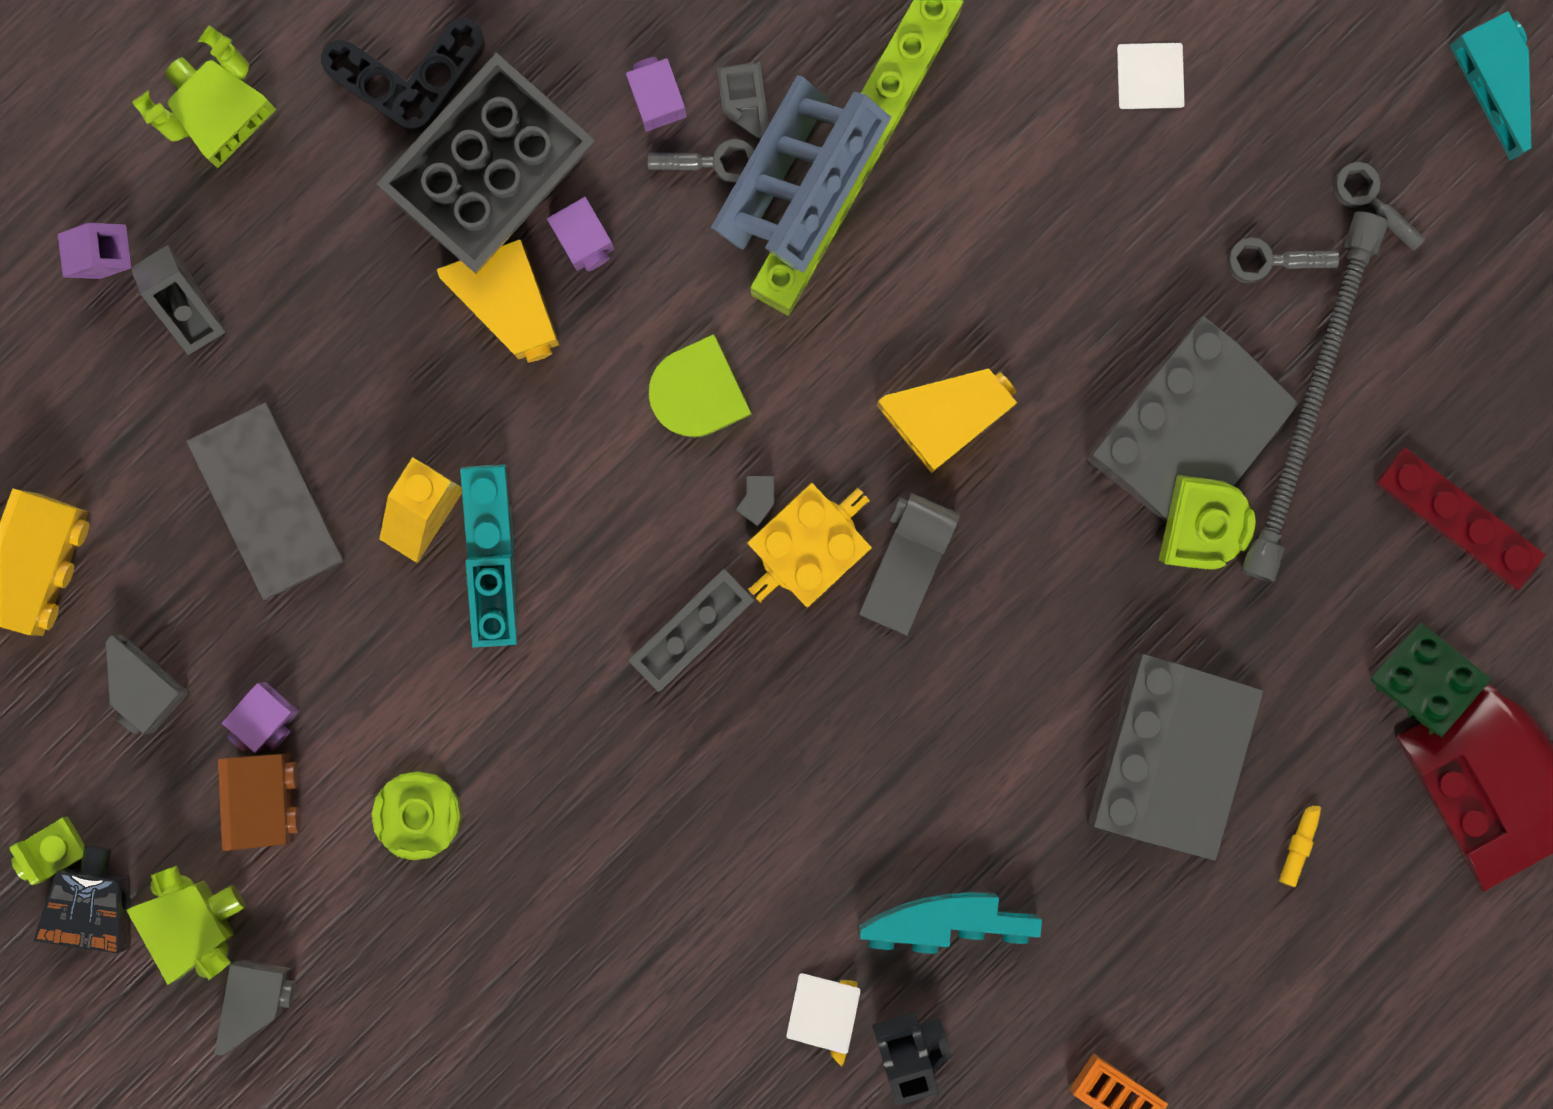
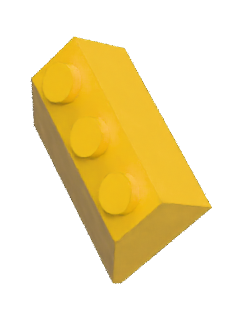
M12 488L0 521L1 628L32 636H44L45 630H50L53 627L59 612V606L55 603L60 589L67 587L74 572V564L70 563L76 546L80 547L84 543L89 531V522L86 521L88 511L41 494Z

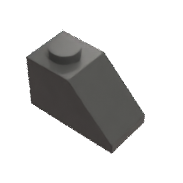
M166 245L131 267L141 296L187 355L226 333L194 278L169 245Z
M111 635L106 641L109 703L119 712L116 719L122 726L134 734H137L139 731L143 734L155 733L189 692L124 635Z
M241 959L230 964L214 1054L225 1055L281 1015L285 1007H291L296 989V982L290 980L292 968Z

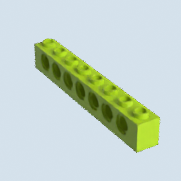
M913 0L861 92L892 117L804 273L792 269L770 252L751 286V296L790 316L957 21L964 1Z

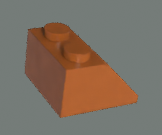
M290 753L238 755L218 759L222 851L283 845L295 841L294 833L300 832L301 816L299 807H293L292 789H297L299 774L297 763L291 762Z

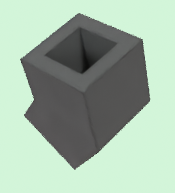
M746 476L747 495L736 508V512L757 527H759L774 506V476Z

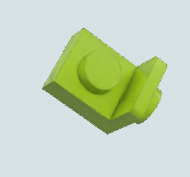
M68 816L62 817L25 841L17 842L9 847L14 856L11 858V863L22 880H28L31 885H36L56 875L57 871L66 869L80 861L85 845Z

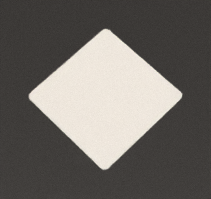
M1181 43L1118 45L1119 107L1121 109L1184 107L1183 45Z
M803 973L799 974L786 1035L787 1038L847 1054L860 989Z

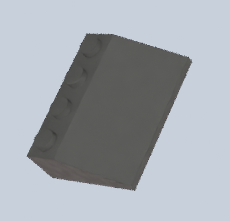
M496 52L376 185L418 225L477 274L591 149L596 141Z
M1202 316L1191 326L1086 460L1167 523L1177 475L1219 480L1234 486L1299 403L1236 341Z
M1135 654L1087 824L1109 832L1216 861L1263 690L1145 654Z

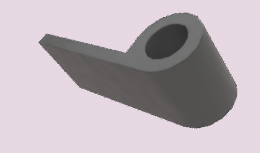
M911 493L908 500L899 498L890 522L896 524L897 527L860 610V616L908 636L941 556L944 554L954 533L960 513L914 493Z

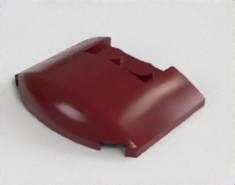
M1486 685L1442 738L1435 732L1430 735L1428 733L1429 729L1420 722L1395 736L1482 891L1492 888L1553 853V744L1526 710L1509 698L1497 693L1498 690L1490 685Z

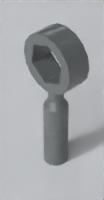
M731 139L718 146L714 157L702 156L698 153L648 152V170H699L702 167H714L715 173L721 181L735 186L740 174L726 173L721 160L729 150L745 152L749 161L754 150L751 145L743 140Z
M1355 162L1348 164L1340 170L1334 179L1333 190L1335 197L1341 204L1349 208H1360L1369 204L1378 216L1388 220V228L1413 252L1426 240L1391 205L1384 204L1377 197L1381 183L1378 173L1372 166L1367 163ZM1360 173L1369 183L1365 196L1353 198L1347 191L1344 183L1348 174Z
M1253 237L1242 239L1235 244L1227 257L1228 271L1233 278L1248 284L1261 280L1270 272L1272 266L1301 269L1337 268L1339 265L1338 251H1287L1282 255H1273L1271 248L1266 242ZM1243 248L1258 250L1263 265L1257 273L1242 271L1236 257Z

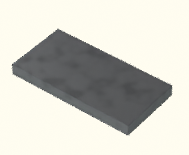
M265 402L186 441L263 600H267L345 561L268 403Z

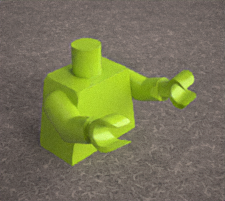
M208 25L198 39V42H205L212 47L210 53L217 58L220 65L210 59L196 70L183 57L171 63L164 75L178 89L167 102L172 113L165 109L161 103L155 105L149 97V90L134 99L132 103L142 114L147 124L151 123L168 140L174 142L190 136L202 154L219 168L276 111V108L262 94L244 82L249 71V63L231 44L232 40Z
M177 866L152 874L150 889L158 897L133 906L126 911L167 985L185 976L194 967L200 977L207 978L208 980L212 979L231 963L227 958L229 946L226 941L234 933L226 918L245 908V902L240 892L234 885H230L213 895L205 881L194 884L189 877L180 875Z

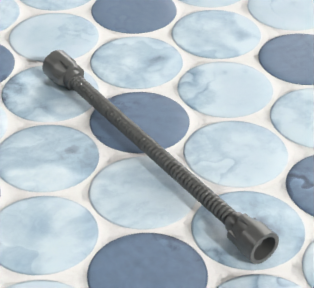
M1366 212L1354 213L1344 247L1350 250L1347 257L1350 265L1346 267L1348 270L1345 271L1346 275L1343 277L1345 281L1341 283L1343 286L1340 287L1341 291L1336 299L1338 302L1335 303L1336 307L1333 308L1334 313L1331 315L1333 318L1330 319L1329 329L1326 330L1328 334L1325 335L1324 345L1321 346L1323 350H1320L1321 355L1318 356L1319 361L1316 362L1318 366H1315L1314 369L1316 371L1313 372L1314 377L1311 378L1313 382H1310L1309 393L1306 394L1308 398L1304 400V409L1301 410L1302 414H1300V419L1298 420L1299 425L1296 426L1297 430L1294 431L1295 435L1292 438L1294 441H1291L1292 446L1289 447L1290 451L1287 454L1289 457H1286L1287 462L1284 463L1285 467L1282 469L1284 473H1281L1282 478L1279 479L1281 484L1277 485L1279 489L1275 491L1277 494L1274 495L1275 500L1272 501L1274 505L1270 507L1272 510L1269 511L1270 516L1267 517L1269 521L1265 523L1267 526L1264 527V530L1261 529L1258 539H1252L1241 569L1242 573L1269 582L1276 581L1285 550L1284 547L1280 546L1282 539L1280 530L1283 529L1281 524H1284L1285 521L1283 519L1286 518L1285 514L1288 513L1286 508H1289L1290 505L1288 503L1291 502L1290 498L1293 497L1291 492L1295 491L1293 487L1296 486L1295 481H1298L1296 476L1300 475L1299 471L1302 469L1300 465H1303L1302 460L1305 459L1304 455L1307 453L1305 449H1308L1307 444L1310 443L1309 439L1312 437L1310 433H1313L1312 428L1315 427L1314 423L1317 421L1315 417L1319 415L1317 412L1320 411L1319 407L1322 405L1320 401L1324 399L1322 396L1325 395L1324 391L1327 389L1325 385H1328L1330 374H1332L1331 369H1333L1335 358H1337L1336 353L1339 352L1338 348L1341 345L1340 342H1342L1341 337L1344 336L1343 332L1346 330V321L1349 320L1348 316L1351 314V305L1354 304L1353 300L1356 298V289L1359 288L1358 284H1360V279L1363 276L1361 273L1364 272L1363 268L1369 264L1370 258L1374 254L1378 255L1388 227V220L1378 215Z

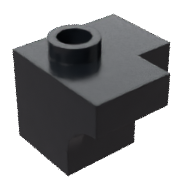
M914 1012L873 1024L872 1027L896 1106L939 1094L935 1080L936 1071L943 1062L951 1059L941 1019L919 1025L916 1013Z

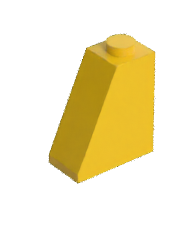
M521 240L501 246L477 274L461 261L437 269L439 278L518 359L526 357L527 362L538 361L552 355L551 348L560 345L528 254Z
M985 369L885 395L877 402L876 406L932 473L1013 408L1017 402L1012 397L1016 390L1001 372L994 375L990 369Z
M412 457L388 495L379 539L418 563L461 496L462 487Z

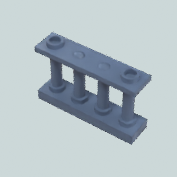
M797 75L711 228L742 250H744L752 235L768 240L769 242L765 247L768 251L792 269L804 273L892 117L868 96L855 91L852 93L844 109L827 104L828 97L804 77ZM817 120L834 125L822 147L805 142ZM795 158L813 163L800 186L783 181ZM774 196L791 202L778 225L761 219Z

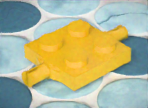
M810 483L746 542L761 558L767 571L754 585L748 588L750 593L755 595L767 584L755 596L761 603L766 596L780 585L792 591L804 606L808 608L872 548L856 531L851 519L865 504L870 502L867 496L863 495L851 506L863 494L857 487L852 494L838 505L828 500L813 483Z

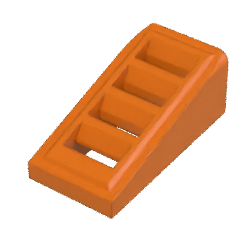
M1095 1053L1092 1054L1069 1089L1072 1095L1093 1109H1120L1131 1091L1136 1093L1137 1097L1129 1109H1140L1145 1100L1152 1104L1150 1109H1166L1168 1106L1167 1102ZM1102 1073H1105L1109 1078L1095 1097L1090 1091ZM1119 1082L1123 1087L1111 1105L1108 1106L1104 1101L1115 1084Z

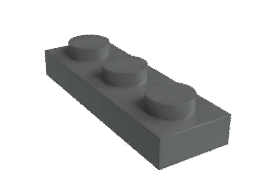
M723 569L628 661L659 693L755 600Z

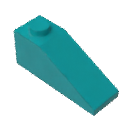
M1507 11L1461 35L1449 47L1511 161L1531 149L1529 49L1526 45L1527 36L1525 30L1517 20L1512 19Z

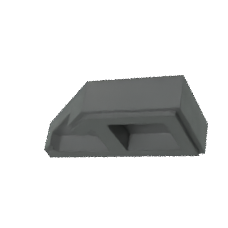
M760 62L717 67L723 114L760 142L769 126Z

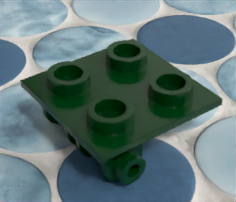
M1420 622L1370 680L1377 685L1375 688L1377 692L1381 690L1393 701H1397L1396 707L1400 709L1403 706L1408 710L1407 716L1410 718L1414 715L1420 723L1429 729L1428 733L1430 735L1435 732L1442 738L1491 678Z

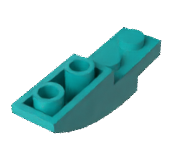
M507 465L462 467L460 473L467 547L465 562L472 648L517 645L516 570Z
M952 893L921 898L884 911L859 925L858 935L860 939L868 940L867 947L892 950L894 949L895 942L912 944V951L937 954L939 947H950L951 929L958 930L957 937L964 939L984 940L985 933L1002 934V941L1028 944L1029 937H1041L1042 919L1034 914L998 911L999 897L995 893Z

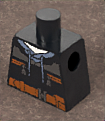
M85 845L80 869L66 868L57 871L35 933L34 941L117 954L130 949L131 918L126 911L131 908L130 878L124 875L108 873L111 848Z

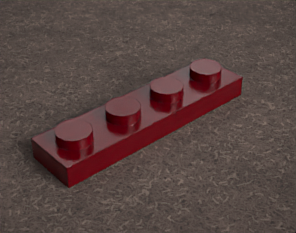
M1407 448L1399 450L1375 482L1378 487L1513 590L1521 589L1546 556L1537 547Z

